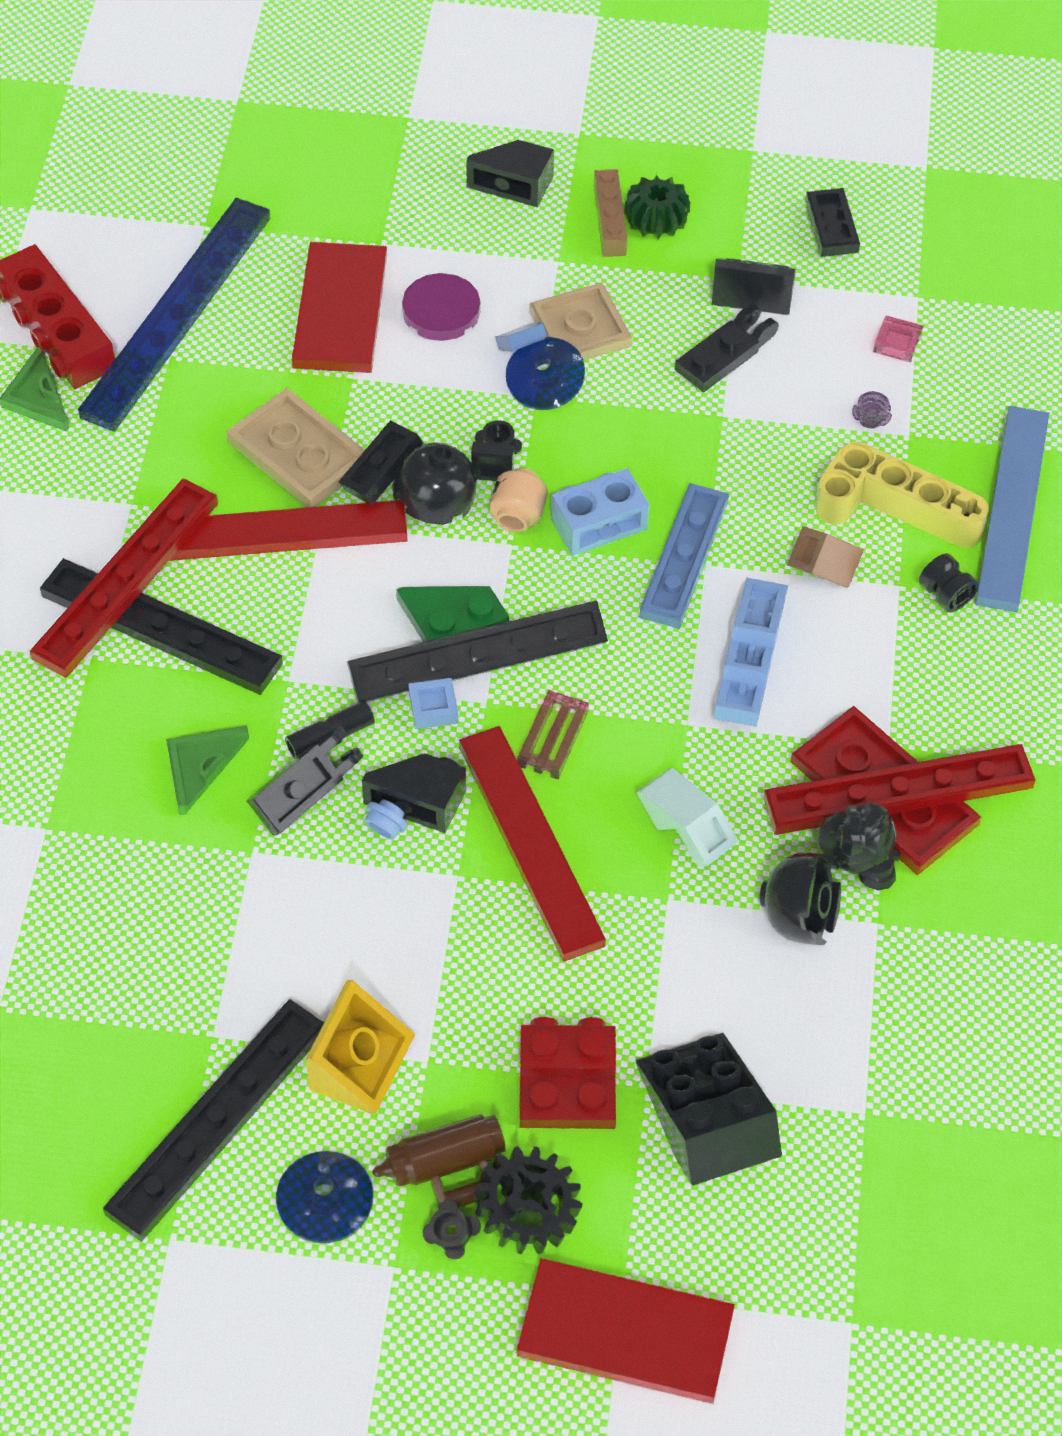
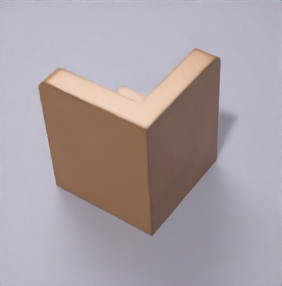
M802 526L787 565L848 588L864 549L827 533Z

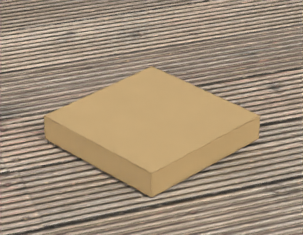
M603 282L529 303V313L534 322L543 323L547 336L543 340L558 368L632 347V336Z

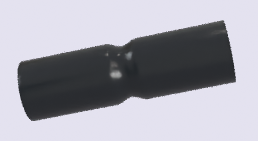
M362 700L330 715L324 721H317L286 736L285 743L291 756L295 759L310 745L316 744L317 741L337 726L341 725L347 732V736H350L375 724V719L367 702Z

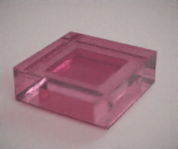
M885 315L874 343L873 352L911 363L920 342L924 325Z

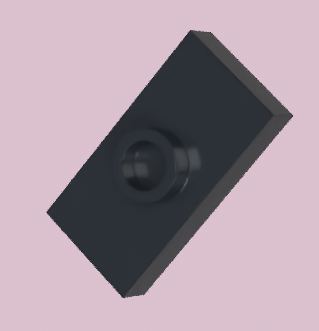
M844 188L807 191L805 203L820 256L859 253L860 241Z

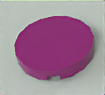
M429 274L413 281L405 290L402 299V313L406 325L409 328L411 325L412 328L417 330V334L423 338L438 341L451 340L465 335V330L471 326L473 329L478 323L481 313V301L478 290L470 281L454 274Z

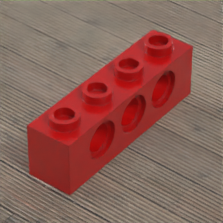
M36 244L0 259V300L3 303L9 302L15 320L20 327L27 326L30 330L35 347L40 348L41 352L46 351L49 355L50 364L59 378L65 377L75 390L117 370L112 342Z

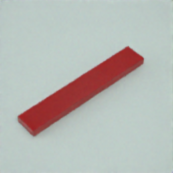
M182 478L29 651L31 660L67 678L218 505L217 495Z
M398 500L397 503L396 501L375 502L373 505L357 503L209 515L169 561L408 542L405 506Z
M497 726L459 739V749L562 961L566 962L604 948L606 946V938L501 727Z
M1016 744L764 789L763 799L774 835L821 827L827 817L833 816L836 811L845 813L848 806H856L857 808L864 804L873 803L887 809L889 814L1033 789L1036 779L1023 744Z

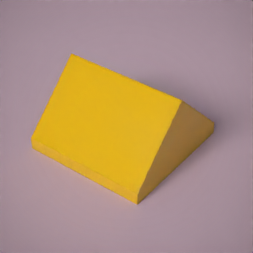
M346 980L305 1059L309 1090L367 1113H377L416 1034L355 981Z

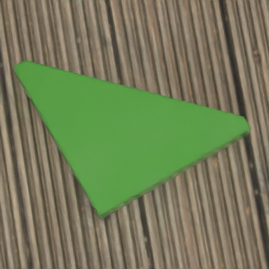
M37 347L1 395V408L67 432L69 429L68 418L64 412L44 354Z
M247 725L166 739L179 815L187 814L249 740Z

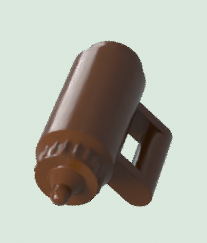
M480 1113L401 1138L397 1144L388 1146L385 1149L386 1159L381 1165L375 1166L372 1173L377 1178L383 1176L393 1178L395 1185L399 1187L408 1184L416 1186L430 1181L438 1208L442 1202L447 1200L456 1202L459 1208L482 1201L474 1197L478 1183H483L481 1180L443 1192L439 1178L475 1166H479L482 1174L485 1166H489L488 1162L494 1161L496 1154L506 1152L501 1127L494 1114L484 1117Z

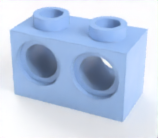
M628 468L614 473H605L597 479L577 486H568L552 494L551 521L571 556L648 530L649 502Z

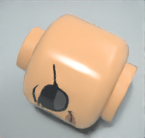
M517 468L506 471L497 478L489 503L490 513L495 518L496 523L507 531L523 532L532 528L540 522L548 496L547 487L537 474L530 469Z

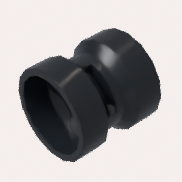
M945 553L934 558L923 569L919 577V583L928 593H936L939 604L947 612L953 613L970 602L978 591L979 584L970 573L959 571V562L951 554Z

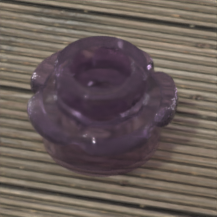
M865 392L859 397L857 405H854L852 408L853 418L859 420L860 425L865 428L875 429L885 426L892 419L890 401L880 392Z

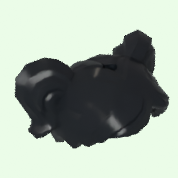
M868 803L857 808L856 806H848L845 813L836 811L833 816L827 817L818 833V841L823 854L833 855L840 869L858 874L860 881L868 888L878 891L890 888L896 881L894 862H899L900 852L893 849L897 832L894 819L890 817L887 809L878 804Z

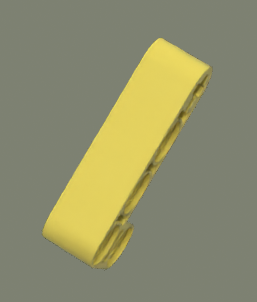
M861 442L845 444L836 454L819 481L815 507L816 514L825 523L841 524L851 518L862 502L962 548L975 546L981 541L989 510L988 503L980 495Z

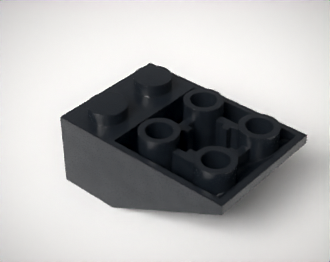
M724 1032L713 1036H704L697 1041L669 1050H660L653 1055L636 1060V1066L673 1155L692 1186L782 1157L777 1111Z

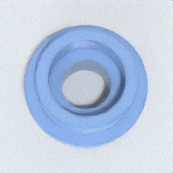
M381 800L379 804L370 802L366 807L368 814L364 819V823L373 831L388 839L394 840L399 832L404 833L408 827L407 823L402 819L405 813L389 801Z

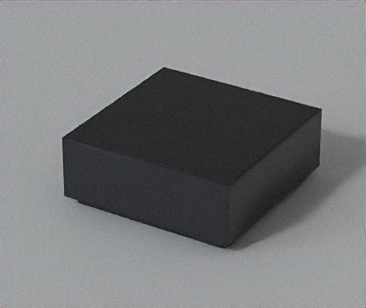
M473 442L471 463L476 472V480L497 481L498 476L502 473L514 470V445Z

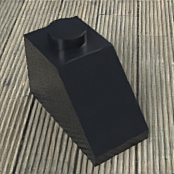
M519 139L471 154L466 160V188L537 208L554 177V149Z
M423 753L367 772L362 778L363 804L368 806L370 802L379 804L381 800L389 801L405 813L403 819L446 833L466 793V767L460 766L450 758H437Z

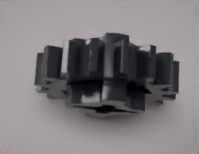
M517 1146L513 1148L510 1160L499 1153L493 1161V1167L485 1166L480 1176V1180L483 1183H478L474 1192V1197L482 1200L478 1204L475 1214L476 1217L489 1218L483 1231L485 1234H489L497 1230L501 1234L498 1243L500 1247H504L512 1240L516 1242L517 1254H523L527 1244H533L537 1254H542L547 1246V1240L557 1248L565 1237L564 1233L571 1234L577 1223L574 1217L579 1215L583 1205L582 1202L574 1199L578 1196L581 1185L579 1183L567 1182L573 1169L568 1166L559 1170L555 1166L558 1155L555 1153L549 1156L547 1160H543L540 1158L539 1147L534 1146L530 1156H524L520 1147ZM499 1184L503 1187L501 1194L505 1198L504 1203L499 1205L497 1197ZM555 1195H557L559 1203L558 1216L554 1213L556 1206L551 1201Z

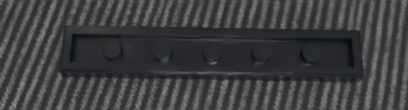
M62 558L41 585V596L68 608L98 573ZM143 593L134 600L111 627L259 695L264 692L283 665L282 655Z
M596 600L347 661V667L357 703L362 700L371 702L409 692V683L452 678V681L606 644L608 638L598 601Z
M289 998L103 1207L104 1215L140 1242H143L311 1050L325 1022Z

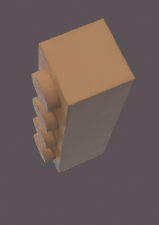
M618 169L594 170V195L602 257L627 256V232Z

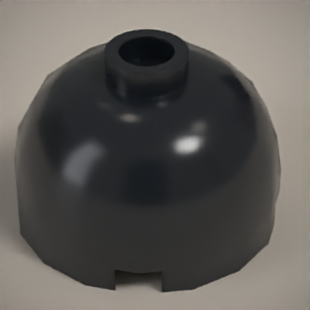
M438 442L419 444L406 453L396 470L392 484L393 498L396 503L399 498L407 506L405 513L412 518L430 524L444 525L452 523L453 517L463 513V518L469 513L473 505L477 487L476 472L467 455L456 447Z
M795 853L778 863L772 870L768 880L763 881L760 888V904L762 907H765L767 918L772 927L787 940L803 944L825 945L828 941L822 938L824 929L827 933H833L837 924L841 902V882H832L831 869L839 870L838 863L833 855Z

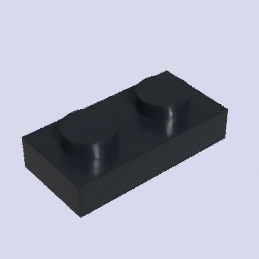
M390 420L338 482L346 492L373 505L393 482L396 470L406 453L419 444H424V442L417 433Z

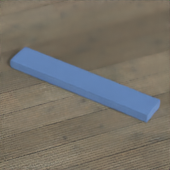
M1009 405L975 603L977 606L1018 612L1050 412Z

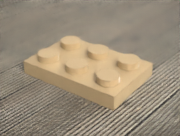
M287 387L226 431L227 442L306 507L318 506L339 490L342 486L338 481L365 451V449Z

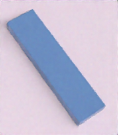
M689 483L641 605L639 618L677 629L681 628L726 510L729 493Z

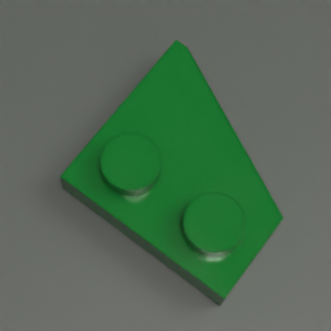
M490 586L400 587L396 589L397 601L423 642L509 622L508 613Z

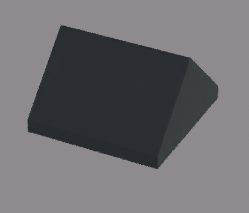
M718 257L715 262L711 305L746 309L750 304H754L761 310L760 312L789 315L797 267Z

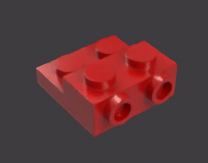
M537 1017L531 1020L530 1025H521L520 1128H616V1026H606V1022L597 1017L580 1019L577 1025H558V1021L552 1017Z

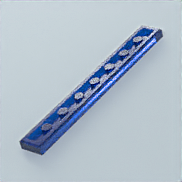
M235 197L78 408L80 419L113 432L118 429L271 219L270 209Z

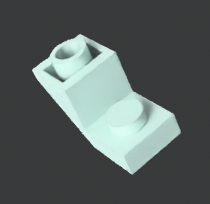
M668 768L636 792L657 830L677 829L698 867L708 866L739 842L718 803L673 768Z

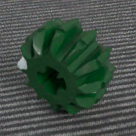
M656 174L653 180L641 177L638 184L630 186L624 211L626 218L629 219L632 230L640 229L642 237L655 234L659 240L664 233L674 237L677 229H684L688 213L690 212L691 202L689 195L686 194L684 184H675L673 177L662 180Z

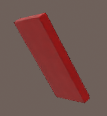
M327 242L309 243L292 353L293 369L372 373L388 257L387 246Z
M852 706L794 751L790 762L811 781L916 763L918 761L858 708ZM964 801L890 814V817L894 819L897 832L893 849L900 852L899 860L918 876L977 828L982 817Z
M540 1258L516 1349V1357L714 1404L735 1304Z

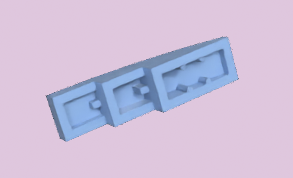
M746 577L733 626L723 679L715 705L714 719L757 727L788 585Z

